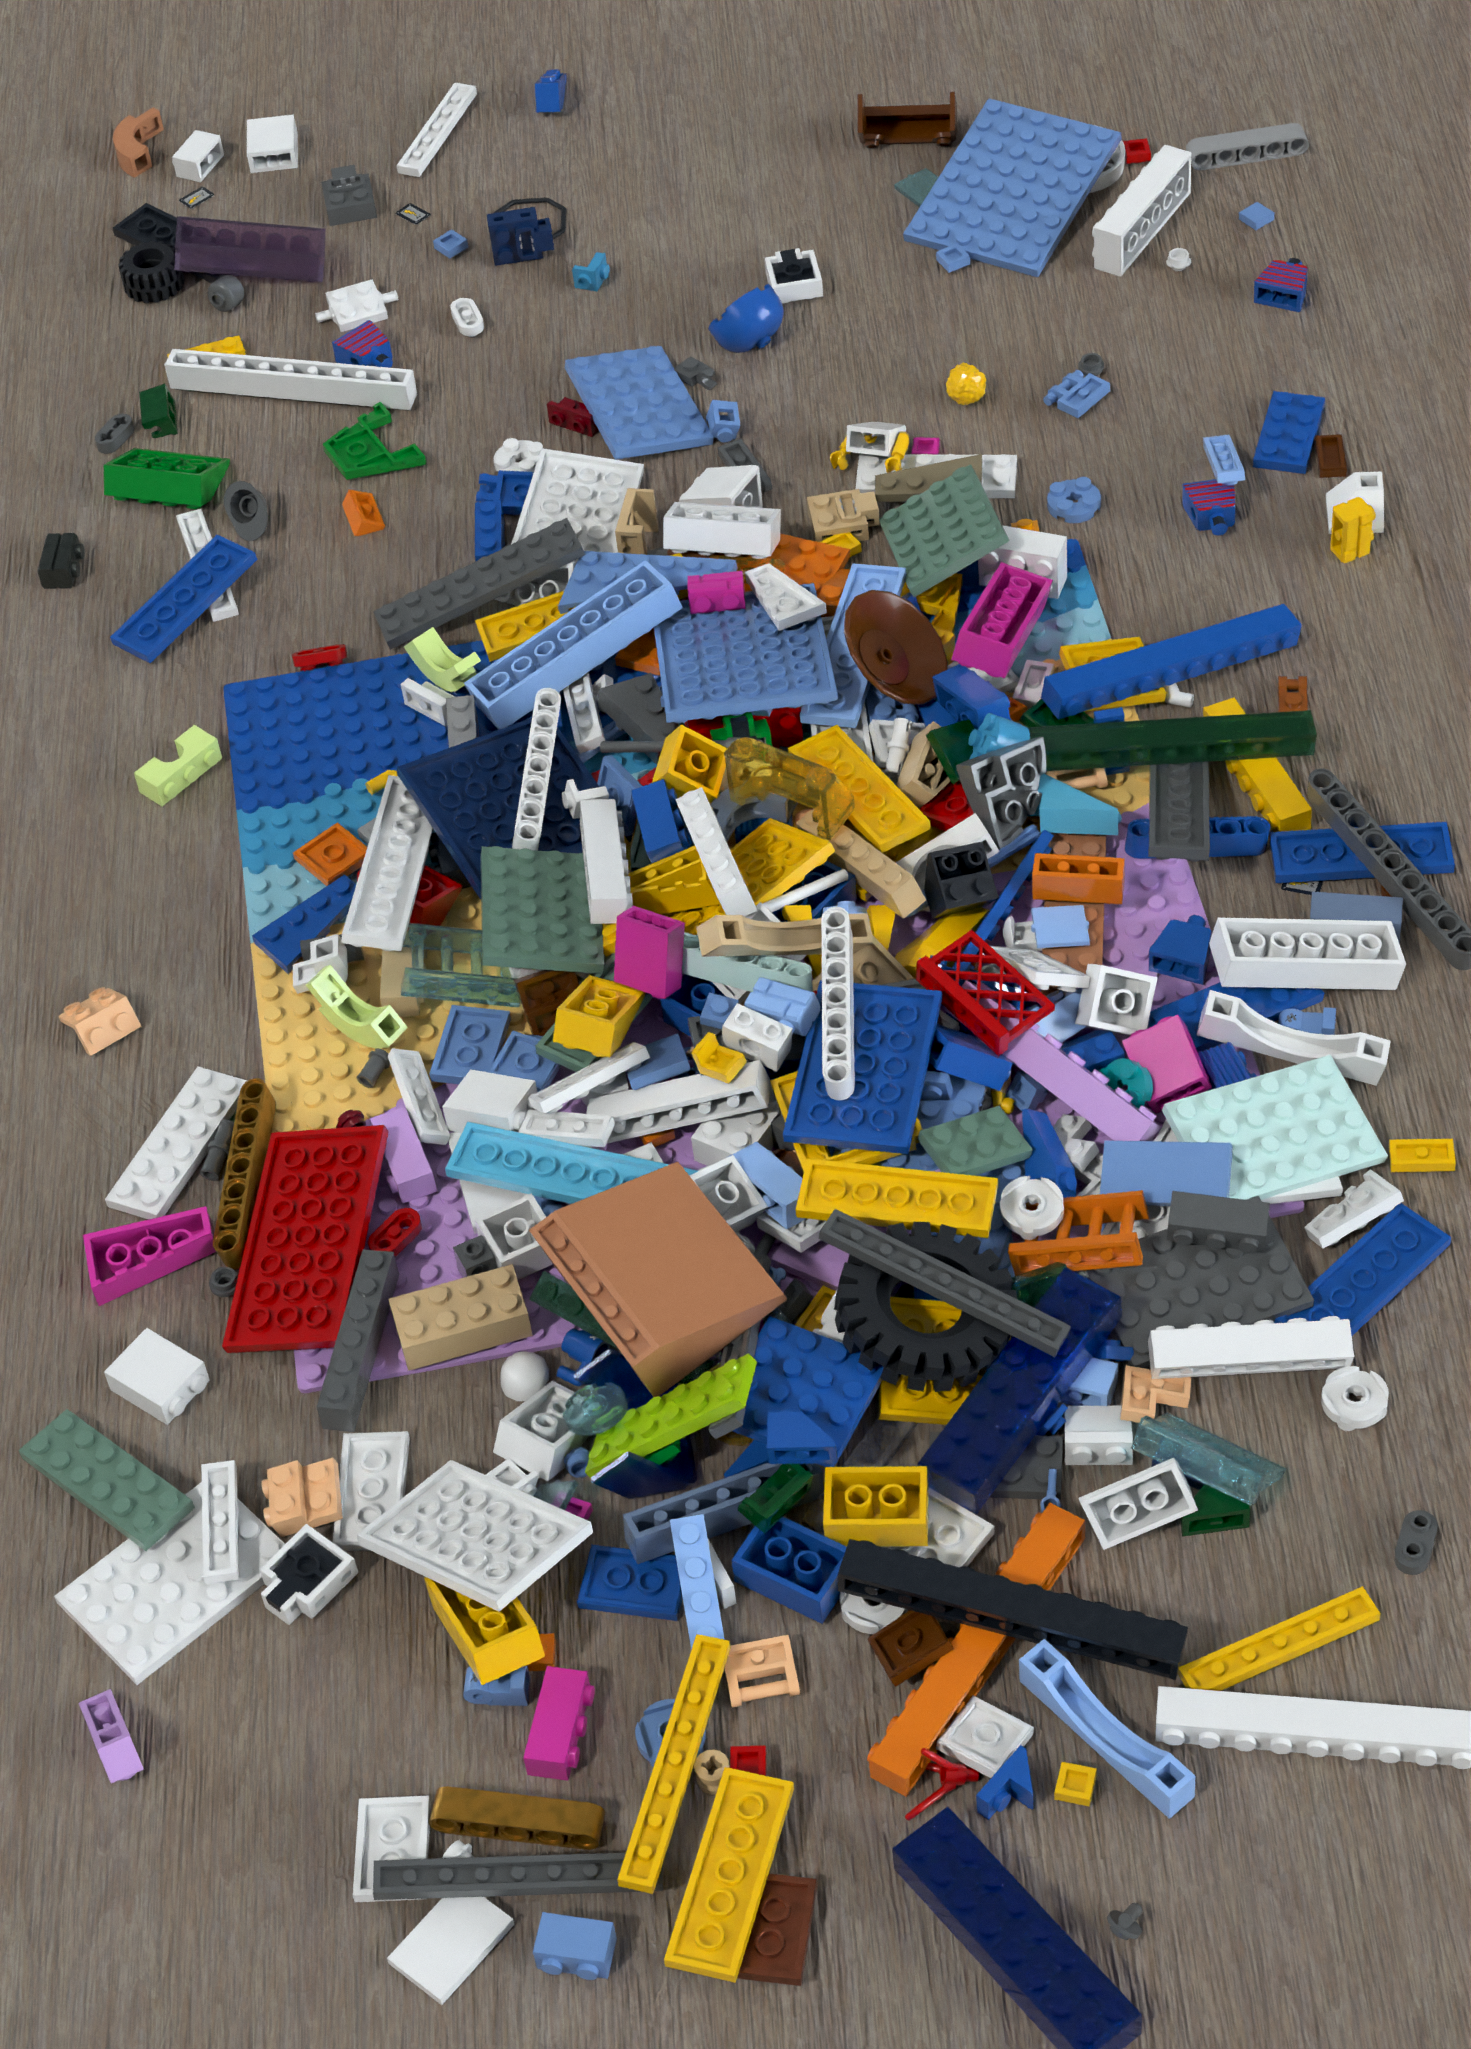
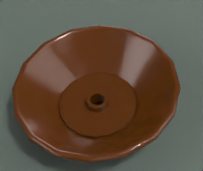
M869 590L855 596L845 611L844 635L850 655L862 675L882 694L902 704L923 705L936 699L937 696L932 677L948 669V660L942 640L929 619L911 602L892 592Z

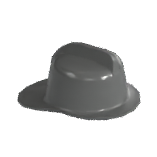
M237 481L231 484L224 495L226 513L240 538L246 541H254L262 536L268 524L266 499L260 491L256 490L248 482Z

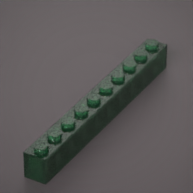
M1311 710L1027 727L1030 739L1043 737L1046 771L1314 755L1317 738Z

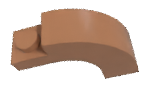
M154 107L137 118L128 115L118 124L113 134V143L118 163L127 174L134 178L152 167L148 147L143 145V143L164 130L160 111Z

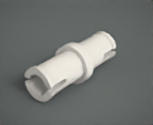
M905 718L894 719L891 741L887 743L886 749L889 753L884 774L891 778H899L904 765L905 755L910 750L908 740L912 721H908Z

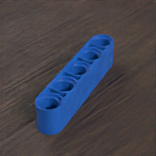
M1257 816L1209 817V857L1257 856L1263 854L1267 847L1270 832L1269 822ZM1149 819L1131 821L1127 829L1125 852L1133 858H1156L1148 857Z

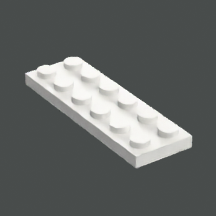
M859 454L855 489H859L860 494L873 491L875 493V475L887 473L885 461L892 456ZM905 454L904 459L900 461L902 470L974 455ZM982 455V486L988 498H1015L1017 455Z
M197 1067L105 1198L107 1206L148 1220L165 1216L208 1153V1144L214 1140L220 1121L223 1119L230 1120L236 1112L240 1089L247 1080Z

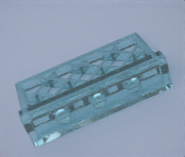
M1168 1412L1156 1419L1148 1416L1141 1418L1131 1449L1160 1463L1174 1458L1178 1461L1183 1474L1250 1506L1256 1503L1261 1491L1283 1478L1286 1468Z

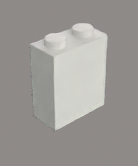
M294 114L247 120V158L251 173L298 168V134Z
M470 1069L442 1106L448 1131L462 1133L466 1123L471 1122L519 1132L528 1110H536L532 1107L528 1098L538 1093L535 1080Z
M148 1328L104 1371L111 1391L166 1425L176 1416H179L184 1411L186 1405L196 1394L201 1393L210 1381L202 1360Z

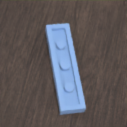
M1230 435L1203 437V447L1217 483L1234 485L1238 481L1245 480L1244 468Z
M704 1514L670 1520L692 1650L696 1634L725 1639Z

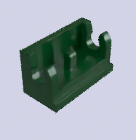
M164 383L139 392L143 428L151 429L155 426L161 428L159 431L151 433L152 438L178 434L175 401L166 384Z
M782 1464L750 1497H745L741 1501L742 1503L738 1506V1511L766 1534L811 1490L813 1474L806 1471L799 1464Z

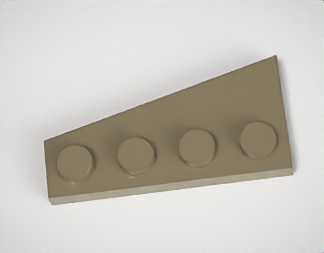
M982 454L875 475L876 501L906 502L911 496L919 495L928 490L933 483L948 478L958 468L966 467L970 464L982 484Z

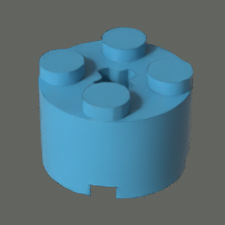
M988 713L979 729H974L969 736L968 744L973 746V753L970 759L1012 744L1030 740L1029 729L1020 723Z

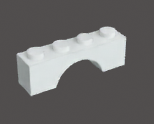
M974 813L897 861L896 864L914 876L922 891L925 886L928 853L978 842L983 843L987 859L1000 851L977 814Z

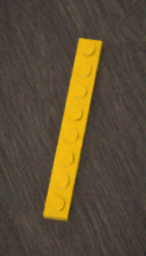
M696 1634L617 1879L619 1887L650 1894L654 1893L731 1649L730 1641Z

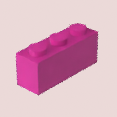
M546 1667L523 1757L527 1775L568 1781L571 1768H577L580 1749L577 1747L579 1737L585 1736L587 1728V1716L584 1715L586 1707L592 1706L595 1688L593 1685H590L587 1671Z

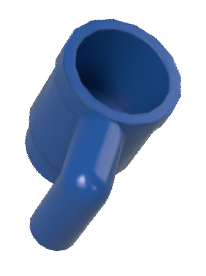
M570 1329L562 1341L561 1348L570 1358L580 1362L581 1365L576 1372L562 1365L557 1370L556 1376L575 1386H582L591 1371L598 1370L604 1364L610 1350L609 1342L584 1330Z

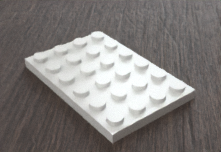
M541 448L511 544L526 538L529 534L536 533L550 526L554 522L568 518L584 551L618 553L615 530L627 488L639 489L644 473V464ZM576 559V560H574V561H572V562H570V563H577L578 559Z
M450 1460L359 1532L357 1538L360 1546L499 1612L593 1533L590 1521Z
M202 1482L185 1494L193 1501L195 1508L151 1548L145 1551L128 1538L54 1596L57 1604L136 1685L140 1684L263 1586L264 1582L259 1569L285 1545L237 1498L239 1580L205 1584L203 1579Z

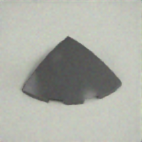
M1043 737L1012 744L956 765L962 787L973 813L977 814L999 850L1010 844L1023 832L1021 826L1028 815L1036 812L1042 796V793L1038 792L1040 776L1046 773V751Z

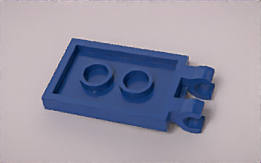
M499 470L498 476L486 473L480 474L479 484L482 485H480V490L476 494V502L501 500L503 514L521 515L534 472Z

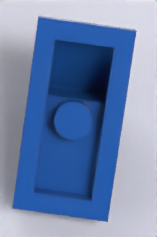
M1022 1745L1015 1750L976 1795L977 1813L987 1820L996 1811L1002 1812L1010 1802L1011 1796L1029 1809H1034L1027 1751Z

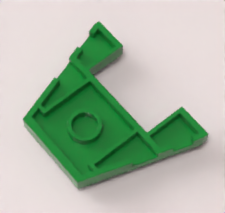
M381 402L373 406L374 410L368 415L363 413L357 418L358 422L350 428L344 427L323 443L324 452L346 480L426 464L425 455L415 443L390 453L373 433L372 430L392 422L390 412Z

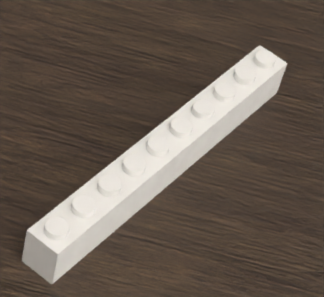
M172 349L165 363L170 389L370 407L381 402L386 408L411 410L417 396L414 373L410 369Z
M1158 1686L1155 1741L1164 1742L1168 1745H1181L1184 1743L1196 1744L1204 1748H1216L1218 1746L1233 1747L1240 1751L1257 1749L1269 1750L1276 1754L1294 1752L1306 1753L1313 1757L1331 1755L1343 1756L1349 1760L1367 1758L1379 1759L1385 1763L1404 1761L1416 1762L1422 1766L1441 1764L1452 1765L1458 1769L1471 1768V1711Z

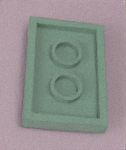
M1000 1106L920 1130L918 1135V1141L940 1171L944 1173L976 1176L1028 1159L1033 1150Z

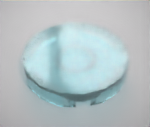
M606 1382L605 1386L600 1387L597 1384L587 1385L576 1391L567 1400L563 1418L569 1430L575 1434L594 1435L602 1433L614 1427L623 1419L628 1410V1400L624 1391L616 1384Z

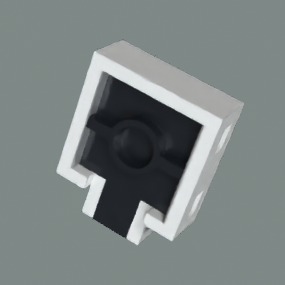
M799 248L775 252V256L764 258L768 284L774 289L782 303L823 296L822 278L814 250L800 252Z
M305 1524L259 1569L264 1584L268 1586L261 1593L265 1608L288 1625L302 1612L313 1619L358 1574L355 1559L308 1524Z

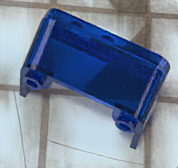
M611 1348L574 1374L576 1381L598 1390L601 1409L607 1415L615 1418L622 1416L629 1409H637L647 1404L654 1398L622 1353ZM678 1383L661 1394L660 1397L673 1391L678 1386ZM690 1434L680 1439L681 1452L670 1461H665L659 1465L627 1451L593 1475L591 1482L628 1499L685 1490L697 1481Z

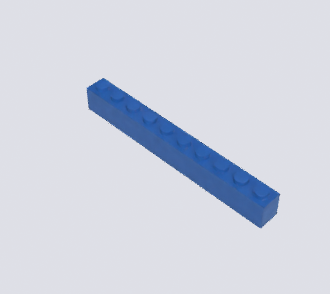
M1285 604L1277 605L1045 676L1041 698L1057 719L1076 715L1077 713L1124 700L1141 693H1147L1160 687L1172 685L1234 664L1243 663L1250 659L1291 648L1297 645L1302 624Z

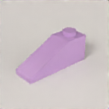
M111 1689L79 1702L111 1784L119 1780L130 1779L137 1772L143 1770L144 1768Z

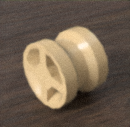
M714 1749L706 1750L695 1760L694 1768L697 1785L706 1794L715 1795L717 1793L724 1767L730 1768L728 1758L721 1751Z

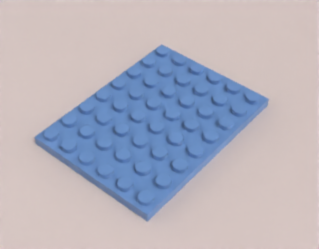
M988 98L904 231V241L936 250H942L958 243L972 260L1039 277L1122 140L1121 132Z
M814 583L801 585L817 597ZM750 591L745 592L746 609L690 614L689 600L680 601L682 609L654 627L667 723H684L688 720L700 718L709 720L717 716L730 714L739 716L745 712H768L775 708H798L805 704H827L830 701L838 700L837 687L821 615L812 621H804L779 631L754 592Z

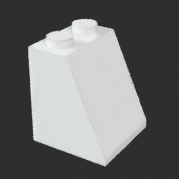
M759 466L706 468L694 480L692 486L680 496L679 502L762 508Z

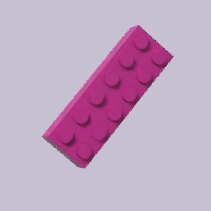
M1001 562L960 629L951 660L957 661L960 665L967 668L973 667L985 671L989 676L1005 679L1045 608L1053 580Z

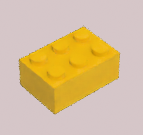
M927 1466L825 1467L824 1536L846 1547L849 1539L870 1541L879 1547L928 1546L929 1488Z

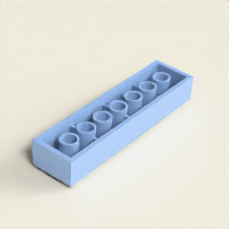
M645 560L464 682L470 695H474L476 706L498 729L508 727L530 711H533L535 697L540 689L552 688L560 692L574 681L582 678L584 674L596 666L604 663L606 659L626 648L634 640L648 633L659 623L672 617L674 613L683 607L672 584Z

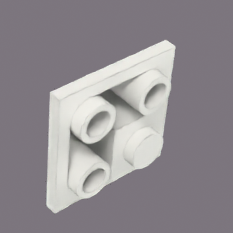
M1354 472L1326 493L1329 534H1331L1333 506L1343 502L1347 503L1348 500L1356 497L1362 498L1375 511L1376 517L1372 521L1373 533H1384L1382 472Z

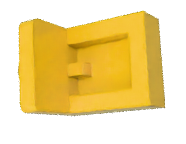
M708 1032L692 1051V1056L700 1074L728 1084L747 1063L743 1053L720 1046L715 1034Z

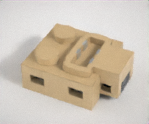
M859 489L807 497L808 516L814 541L820 542L835 534L848 532L858 541L869 540L868 527L880 525L879 508L874 491L860 494Z

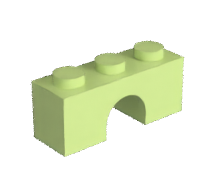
M193 725L174 740L179 759L173 762H163L153 757L134 772L139 792L162 807L222 759L217 738L196 725Z

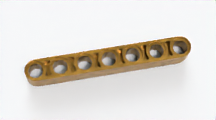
M260 1078L246 1081L240 1089L213 1238V1247L225 1266L233 1270L239 1269L241 1266L276 1110V1101L264 1080Z

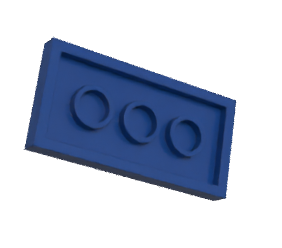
M1273 391L1254 454L1253 467L1306 474L1315 436L1317 435L1325 407V397Z

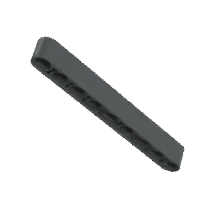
M1318 768L1313 770L1308 777L1307 799L1387 892L1392 897L1403 898L1402 909L1448 962L1459 970L1471 969V929L1338 778L1328 769Z

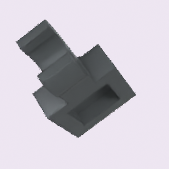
M691 356L674 368L681 381L690 386L699 383L705 389L710 390L717 385V382L710 378L715 375V371Z

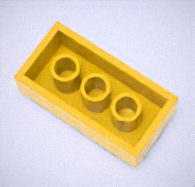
M427 1577L424 1578L434 1611L481 1685L545 1657L537 1626L517 1597L498 1612Z

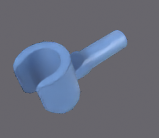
M1049 1469L1048 1490L1046 1497L1042 1499L1040 1504L1041 1513H1043L1049 1503L1061 1508L1060 1501L1056 1497L1057 1469Z

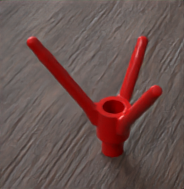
M922 1748L920 1753L937 1763H928L925 1770L939 1773L942 1787L905 1815L906 1820L910 1821L943 1795L956 1789V1785H965V1782H977L979 1772L971 1767H965L964 1764L950 1762L936 1753Z

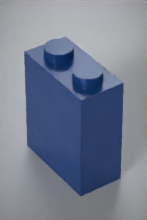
M937 1024L929 1063L936 1070L1000 1091L1004 1082L1010 1077L1013 1063L1004 1055L998 1056L978 1037Z

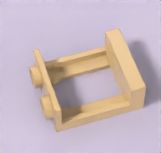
M627 488L615 530L618 553L647 555L644 532H658L659 530L654 490Z

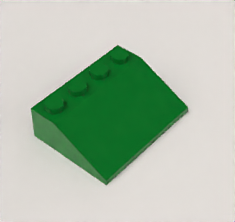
M133 448L104 464V495L113 496L114 500L119 501L133 498L138 499L139 503L159 501L164 506L185 504L186 508L200 509L204 504L212 500L230 465V459Z

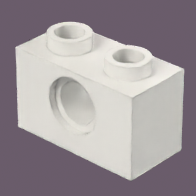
M737 1003L722 1026V1046L743 1053L745 1058L752 1061L760 1060L763 1066L777 1072L791 1050L793 1028Z

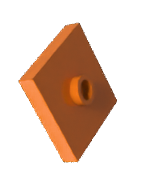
M337 822L294 851L293 856L294 860L324 885L328 886L344 874L349 876L362 867L367 846Z

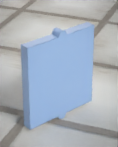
M1083 905L1031 908L1033 921L1031 931L1035 933L1037 948L1090 945L1088 934L1089 921H1086Z

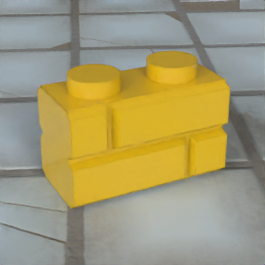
M1360 497L1348 500L1347 503L1343 502L1333 506L1330 550L1343 563L1355 560L1356 557L1360 558L1370 554L1371 541L1374 540L1372 521L1376 517L1375 511L1371 505H1368Z

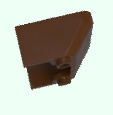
M950 92V104L866 107L863 95L858 94V137L860 143L865 144L866 148H878L879 144L937 143L938 146H950L951 142L956 141L957 103L955 92Z

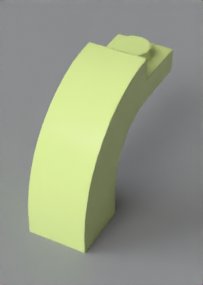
M434 627L404 646L422 673L435 685L450 692L457 691L465 686L464 682L477 674L473 666L481 661L476 652H473L466 658L456 656L444 644Z
M331 965L321 969L305 985L322 1005L318 1010L326 1019L346 1036L364 1046L375 1049L387 1048L408 1028L390 1005L375 1007L357 997Z

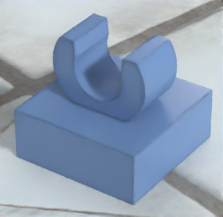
M1022 1070L1017 1071L1006 1097L1013 1098L1014 1104L1021 1111L1022 1109L1035 1110L1038 1103L1044 1101L1048 1090Z

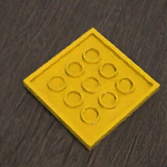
M890 1297L892 1311L898 1320L905 1326L918 1332L938 1333L951 1328L961 1316L960 1309L944 1301ZM1011 1335L1002 1358H997L995 1367L985 1376L978 1372L976 1382L961 1387L954 1378L950 1391L935 1392L932 1380H927L923 1392L907 1389L908 1376L905 1375L900 1376L896 1385L882 1380L879 1386V1420L1010 1430L1012 1425Z

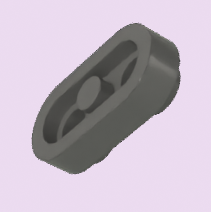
M1422 1510L1412 1511L1403 1520L1395 1549L1394 1562L1397 1568L1405 1574H1420L1429 1565L1438 1528L1435 1517L1429 1512ZM1420 1523V1524H1424V1525H1426V1526H1424V1527H1419V1526H1417V1525H1415V1524ZM1408 1551H1413V1552H1417L1418 1554H1416V1555H1410V1554L1407 1553V1552H1408Z

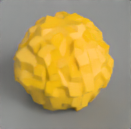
M964 362L960 365L957 364L955 368L950 370V375L947 378L946 391L948 396L962 405L979 401L986 393L985 375L979 372L973 365Z

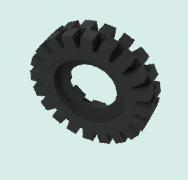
M914 1222L911 1234H908L903 1223L887 1227V1235L1017 1299L1016 1290H1011L1013 1279L1008 1269L998 1270L1001 1259L991 1249L979 1255L978 1251L981 1241L967 1233L962 1241L957 1243L954 1241L957 1228L943 1224L940 1226L938 1236L931 1235L930 1222ZM849 1254L848 1262L844 1263L835 1296L834 1310H837L835 1315L838 1333L845 1332L843 1344L850 1354L861 1351L858 1361L870 1371L876 1366H883L882 1380L896 1385L900 1376L905 1375L908 1376L907 1389L924 1392L926 1381L932 1380L935 1392L950 1391L954 1378L961 1387L976 1382L978 1372L983 1376L987 1375L995 1367L997 1358H1002L1007 1348L1010 1334L962 1310L959 1320L951 1328L942 1332L923 1333L905 1326L895 1316L890 1304L891 1293L902 1280Z

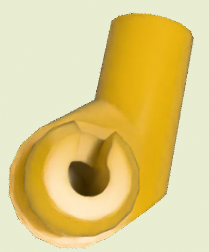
M387 770L366 782L365 786L368 792L373 795L384 789L388 775L398 776L397 771Z

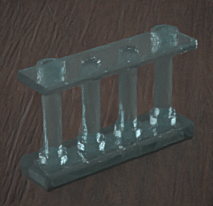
M409 923L403 947L412 948V968L405 967L401 983V996L510 1007L520 1006L521 1001L514 982L518 978H512L509 967H500L501 977L483 975L482 930ZM424 949L441 951V971L424 969ZM453 952L471 954V974L453 972Z

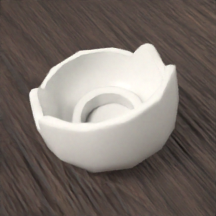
M525 1351L509 1356L501 1368V1388L507 1397L515 1401H526L545 1387L547 1381H549V1368L545 1359L534 1352Z

